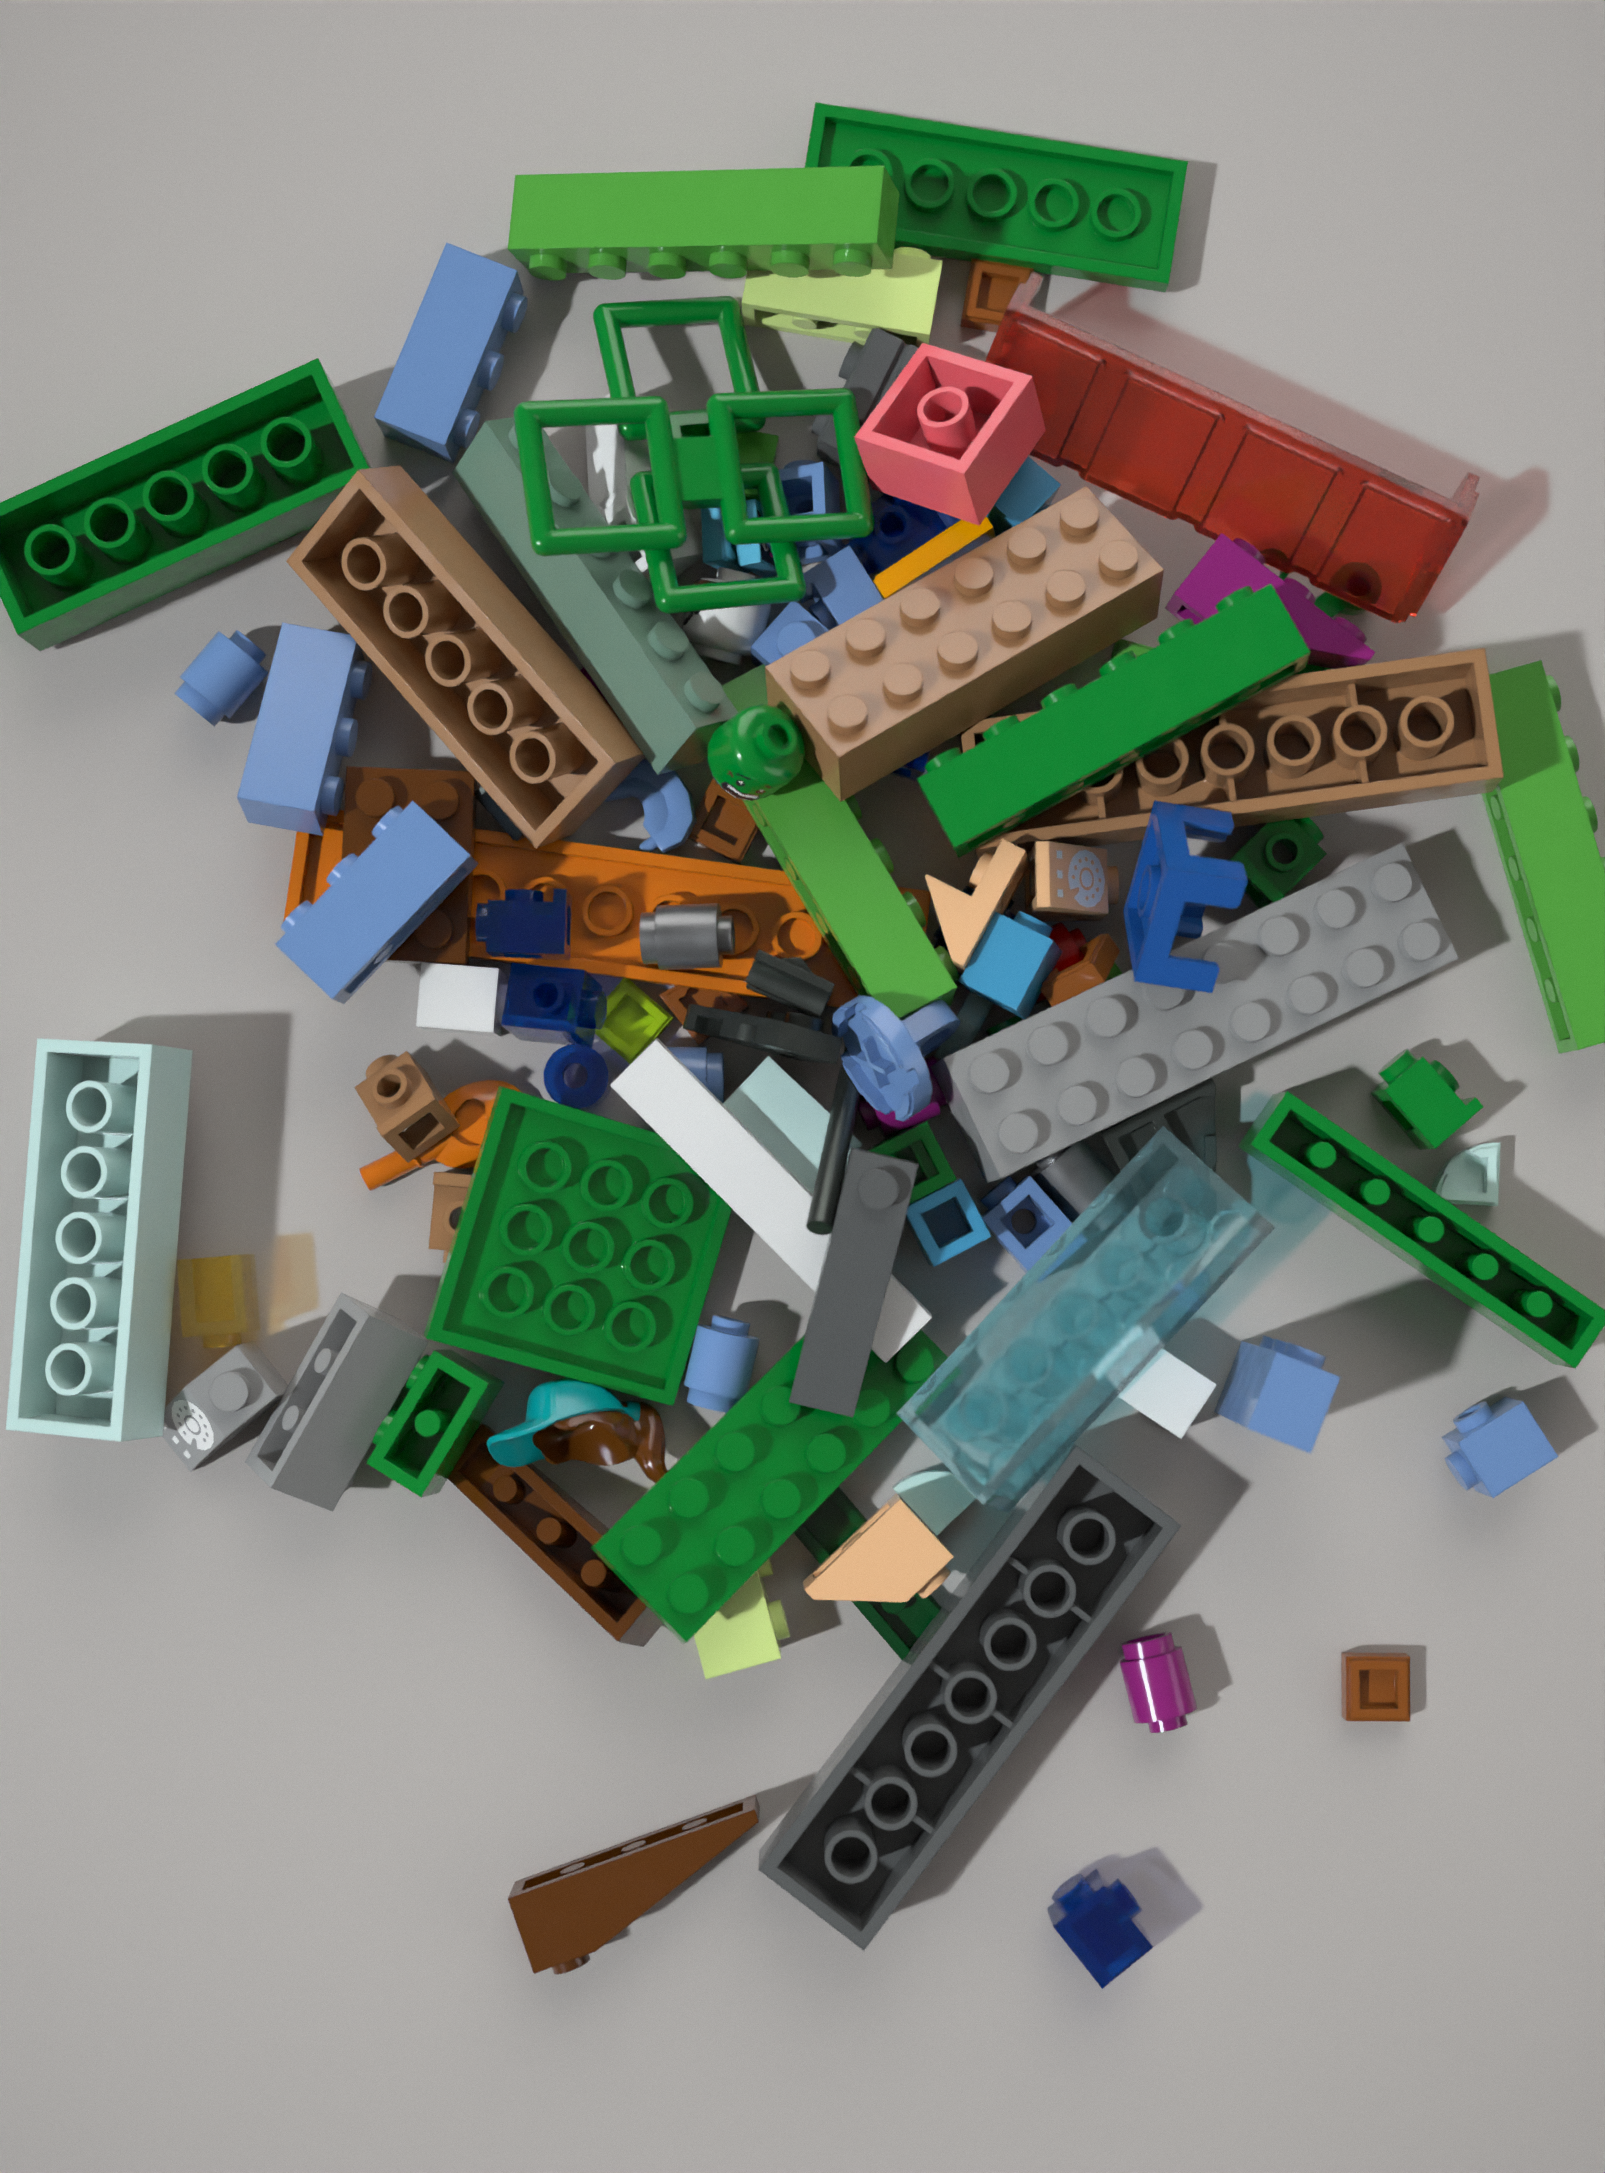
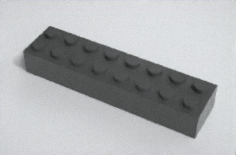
M1067 1439L941 1607L940 1612L932 1619L911 1647L908 1655L899 1663L761 1847L758 1870L864 1951L1168 1545L1181 1525Z

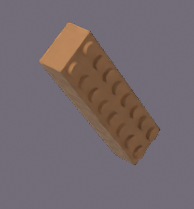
M1485 648L1292 675L976 848L978 860L986 851L994 855L1002 839L1026 850L1027 854L1035 842L1039 841L1094 847L1143 840L1154 801L1231 812L1234 827L1493 792L1504 776ZM1037 712L1016 715L1022 721ZM1013 715L983 719L962 731L963 753L984 742L985 739L982 734L989 727Z

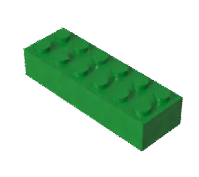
M318 358L0 502V597L17 635L41 652L312 528L359 469L371 468L333 383Z

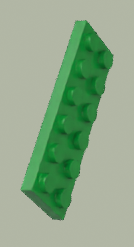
M815 102L805 168L885 166L899 192L894 250L900 247H911L923 250L932 256L970 262L972 259L1032 268L1033 272L1164 293L1168 287L1188 161Z
M921 1329L886 1363L871 1349L853 1417L789 1402L805 1337L804 1334L591 1549L682 1643H687L956 1366Z

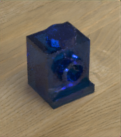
M510 889L505 890V900H488V903H478L476 910L477 942H486V952L493 958L570 960L572 896L567 889H554L553 902L544 901V892Z

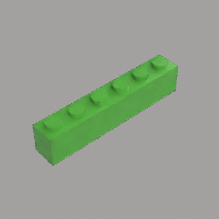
M885 166L515 175L508 250L532 276L549 281L565 279L567 273H590L597 278L618 280L624 278L626 272H649L659 278L679 279L683 278L686 272L710 271L712 274L723 278H741L747 274V271L771 270L777 275L790 278L806 276L809 270H834L841 275L862 277L869 275L872 269H892L899 192Z
M1542 660L1489 675L1504 778L1493 792L1483 793L1482 797L1559 1054L1605 1043V857H1600L1594 833L1598 829L1595 808L1587 796L1582 797L1575 772H1578L1580 765L1576 745L1570 736H1564L1557 712L1561 709V695L1558 685L1551 675H1546Z
M764 664L721 685L738 712L749 706L768 705ZM805 759L799 774L774 793L765 798L752 801L742 799L857 996L873 997L887 1006L900 1021L935 1001L943 1000L948 1006L952 1005L957 989L954 982L959 980L956 966L953 964L948 952L942 946L934 949L922 928L926 926V919L915 897L909 891L904 894L900 893L890 876L894 872V866L882 842L878 838L869 841L858 820L862 819V813L854 795L840 802Z

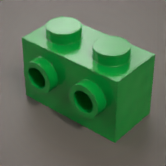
M452 1349L433 1350L430 1356L428 1354L424 1355L414 1367L407 1380L406 1387L410 1391L398 1411L392 1410L377 1429L373 1438V1443L377 1446L368 1459L367 1464L420 1497L439 1493L505 1382Z

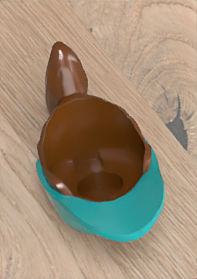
M568 1377L544 1382L536 1386L528 1397L525 1422L500 1432L487 1440V1447L491 1456L499 1464L508 1467H520L542 1459H546L547 1462L553 1465H559L570 1460H579L598 1466H611L634 1459L647 1478L655 1483L667 1472L665 1465L664 1427L661 1417L654 1407L644 1402L619 1401L605 1387Z

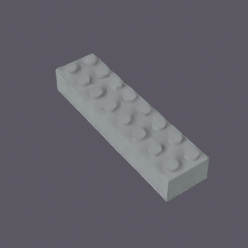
M1399 843L1170 951V955L1218 963L1219 973L1213 993L1134 982L1133 970H1130L957 1051L930 1066L985 1182L989 1183L1001 1179L1459 959L1403 843Z

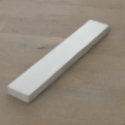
M655 1039L610 1086L816 1292L829 1234L817 1235L806 1228L813 1194L659 1039ZM892 1274L890 1275L871 1347L885 1363L932 1318V1314Z

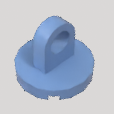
M859 995L842 1005L833 1014L832 1036L843 1037L848 1051L840 1055L843 1061L842 1065L859 1093L877 1111H881L885 1115L895 1111L896 1120L906 1121L927 1107L931 1102L932 1085L929 1070L923 1057L943 1044L957 1030L960 1020L945 1001L939 1000L900 1021L887 1006L873 997Z

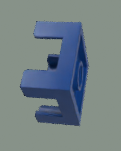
M1154 801L1123 910L1134 982L1213 993L1219 973L1218 963L1170 955L1175 936L1193 939L1201 937L1204 927L1202 918L1206 905L1237 908L1241 903L1247 883L1244 866L1239 862L1190 855L1187 838L1217 843L1226 841L1227 835H1232L1234 829L1231 812Z

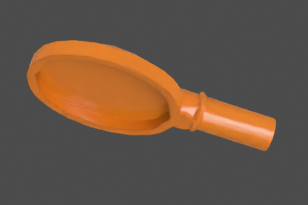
M484 1080L470 1083L449 1093L444 1100L460 1124V1127L410 1162H407L395 1150L361 1167L359 1170L368 1189L372 1191L418 1167L423 1168L424 1164L434 1159L452 1168L468 1169L475 1167L499 1086L518 1092L521 1091L516 1086L504 1081Z

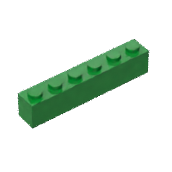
M1272 584L1256 592L1252 590L1251 586H1246L1231 593L1216 605L1218 613L1195 625L1192 619H1186L1171 626L1158 636L1157 640L1160 645L1138 657H1136L1133 651L1125 652L1104 664L1099 669L1101 677L1078 689L1075 683H1071L1050 693L1040 703L1043 709L1020 721L1017 715L1007 717L989 727L982 734L985 741L964 753L961 752L959 747L952 748L931 759L925 765L927 773L917 778L922 793L957 857L964 856L1305 669L1311 652Z
M1288 1091L1272 1095L1238 1145L1243 1151L1552 1364L1576 1369L1605 1326V1310Z

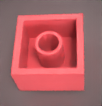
M922 343L854 438L873 490L980 526L1046 429L1032 376Z

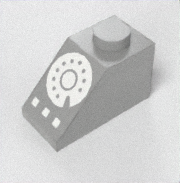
M254 1341L236 1345L185 1386L165 1407L162 1437L191 1472L278 1403L288 1384Z

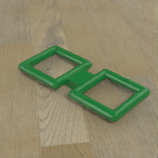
M732 296L602 303L594 309L593 321L610 398L636 397L621 329L718 323L734 392L760 391L740 305ZM706 409L670 412L673 438L710 436ZM766 418L734 419L736 433L759 431L764 427ZM645 423L616 425L619 435L624 440H647ZM772 462L741 463L744 490L757 489L763 517L789 516L777 466ZM652 471L637 472L630 480V489L638 524L659 523ZM796 542L770 543L777 577L685 586L678 585L671 549L646 550L644 553L656 606L661 612L672 614L797 602L805 596L807 587Z
M847 388L716 393L710 396L706 404L710 436L673 438L669 406L666 400L660 396L521 402L515 407L513 416L532 549L540 556L677 549L683 546L687 539L684 510L721 508L725 537L734 545L865 538L873 532L875 522L868 476L854 438L860 430L856 397ZM832 415L847 512L748 518L734 419ZM645 423L659 523L556 529L542 428Z

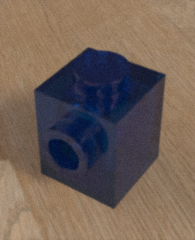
M884 494L872 503L875 522L873 532L865 538H850V542L844 545V548L850 545L867 574L873 573L877 576L945 531L947 527L935 510Z
M512 963L501 1026L522 1041L593 1048L595 1029L600 1030L605 1023L607 997L605 992L602 991L603 986L586 970Z
M1096 1868L1085 1878L1082 1874L1072 1876L1059 1886L1052 1895L1054 1903L1047 1908L1053 1927L1102 1989L1153 1948L1145 1929L1135 1918L1143 1909L1119 1878L1109 1885Z

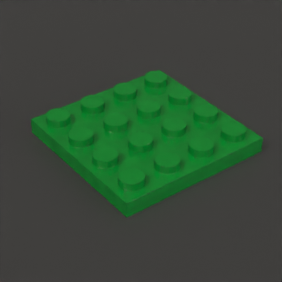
M499 1086L426 1325L424 1337L436 1342L673 1406L732 1208L658 1133Z

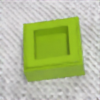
M622 979L584 1025L629 1064H632L646 1047L664 1032L674 1018L632 981Z

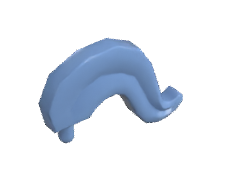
M643 759L604 802L630 797L639 799L643 805L645 815L643 826L651 836L640 844L639 851L651 853L659 847L665 854L684 845L697 822L693 797L675 770L657 775L648 760Z

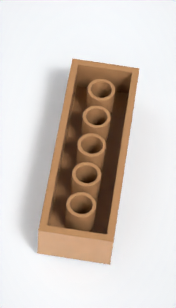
M400 465L359 469L287 559L286 562L536 849L573 835L645 758L605 698Z
M1085 486L765 666L768 705L777 707L789 715L798 726L805 743V759L839 801L842 802L1158 618L1164 569L1090 489Z

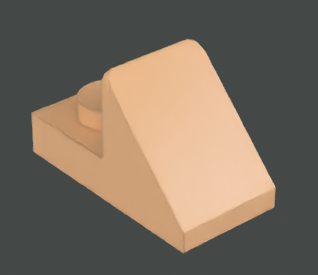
M1002 839L994 855L986 851L975 866L969 881V887L975 889L972 896L928 874L925 875L951 960L956 966L957 971L963 974L995 912L1004 914L1030 866L1026 850Z

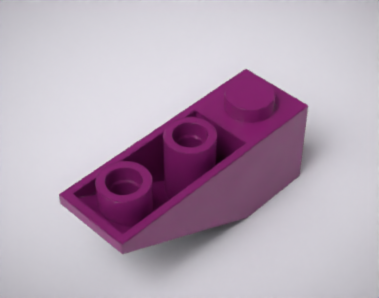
M1223 533L1220 534L1175 591L1165 607L1166 610L1180 621L1192 619L1196 625L1218 613L1216 605L1231 593L1246 586H1251L1252 590L1256 592L1272 584L1311 652L1307 664L1331 669L1365 665L1376 653L1364 644L1367 638L1356 625L1342 617H1336L1333 620L1314 605L1316 602L1315 596L1303 584L1289 577L1282 580L1263 565L1265 559L1253 545L1240 538H1235L1232 541Z

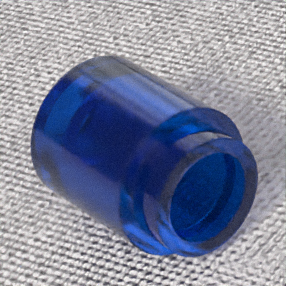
M570 1044L561 1047L550 1056L544 1069V1084L551 1098L558 1104L586 1111L599 1106L608 1097L612 1088L610 1085L613 1083V1075L609 1063L600 1053L586 1045ZM581 1064L588 1072L586 1083L577 1089L568 1087L564 1080L566 1070L571 1065Z

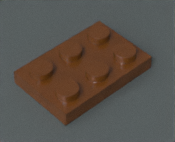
M346 766L342 860L352 853L359 857L376 839L372 835V831L381 818L396 806H400L404 810L412 801L474 858L477 809L475 792L478 788L477 780L469 771ZM473 870L385 962L414 964L425 962L469 966Z

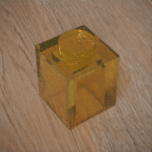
M255 1254L177 1260L182 1338L202 1336L203 1348L227 1347L242 1344V1332L260 1330Z

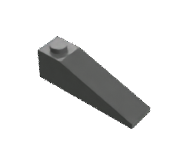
M850 1147L833 1229L829 1234L789 1402L849 1417L854 1416L918 1164L914 1161Z

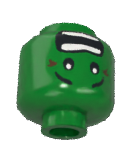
M765 704L746 707L724 722L714 731L707 751V761L712 776L721 788L735 798L749 801L765 798L788 784L799 774L805 760V743L798 726L789 715L777 707Z

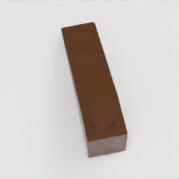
M482 1423L452 1470L448 1480L617 1642L644 1647L663 1623L591 1549L609 1528L532 1463L520 1467H508L499 1464L491 1456L487 1447V1440L497 1433L488 1425Z
M756 1794L515 1881L508 1901L533 1973L552 1968L554 1974H563L585 1965L590 1960V1953L600 1949L759 1822L760 1805Z

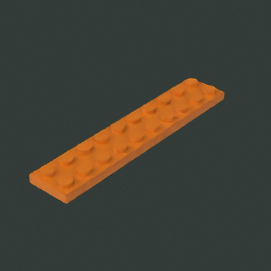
M339 810L336 816L328 815L323 836L297 831L284 920L303 902L309 901L311 904H314L331 886L326 879L334 867L342 860L344 810ZM475 829L474 859L479 864L473 869L469 958L771 999L746 989V978L758 950H761L779 959L801 957L814 975L834 983L832 994L826 1007L839 1009L842 1005L857 997L853 987L784 871L562 840L536 849L526 837L516 841L508 833ZM898 887L901 894L909 891L919 903L926 919V926L922 928L926 934L931 899L930 891ZM719 903L722 916H733L734 954L724 955L722 968L660 970L658 964H643L639 935L641 913L656 912V907L659 905Z

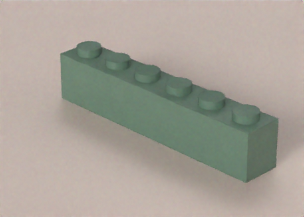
M514 417L485 421L452 474L657 775L701 763L707 757L708 744L714 731L738 713L725 694L723 687L713 677L689 642L687 635L677 625L671 614L663 613L657 608L651 583L641 573L628 552L540 556L533 551ZM542 428L556 529L609 526L583 489L579 479L572 473L549 440L546 431Z

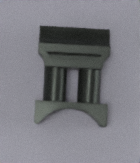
M758 950L745 981L747 983L746 989L769 997L817 1019L821 1018L834 987V983L814 975L801 957L779 959L761 950Z

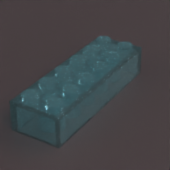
M1162 1126L897 1412V1415L983 1505L1009 1513L1275 1227L1168 1129Z

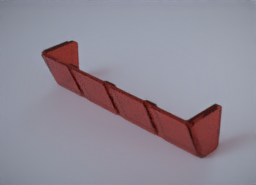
M1032 272L1026 284L1020 282L1004 313L985 362L1033 377L1046 431L1029 455L1055 467L1064 465L1078 472L1081 479L1167 519L1176 520L1179 518L1194 525L1196 532L1215 541L1221 533L1232 541L1235 538L1243 539L1253 545L1263 555L1265 564L1284 573L1296 572L1309 578L1313 586L1393 623L1406 622L1409 615L1415 618L1470 521L1480 495L1479 492L1475 491L1480 479L1479 476L1468 472L1451 499L1034 308L1033 306L1044 276Z

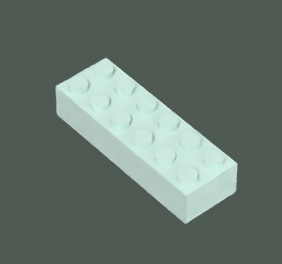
M37 1038L6 1430L119 1442L163 1436L193 1050L153 1044Z

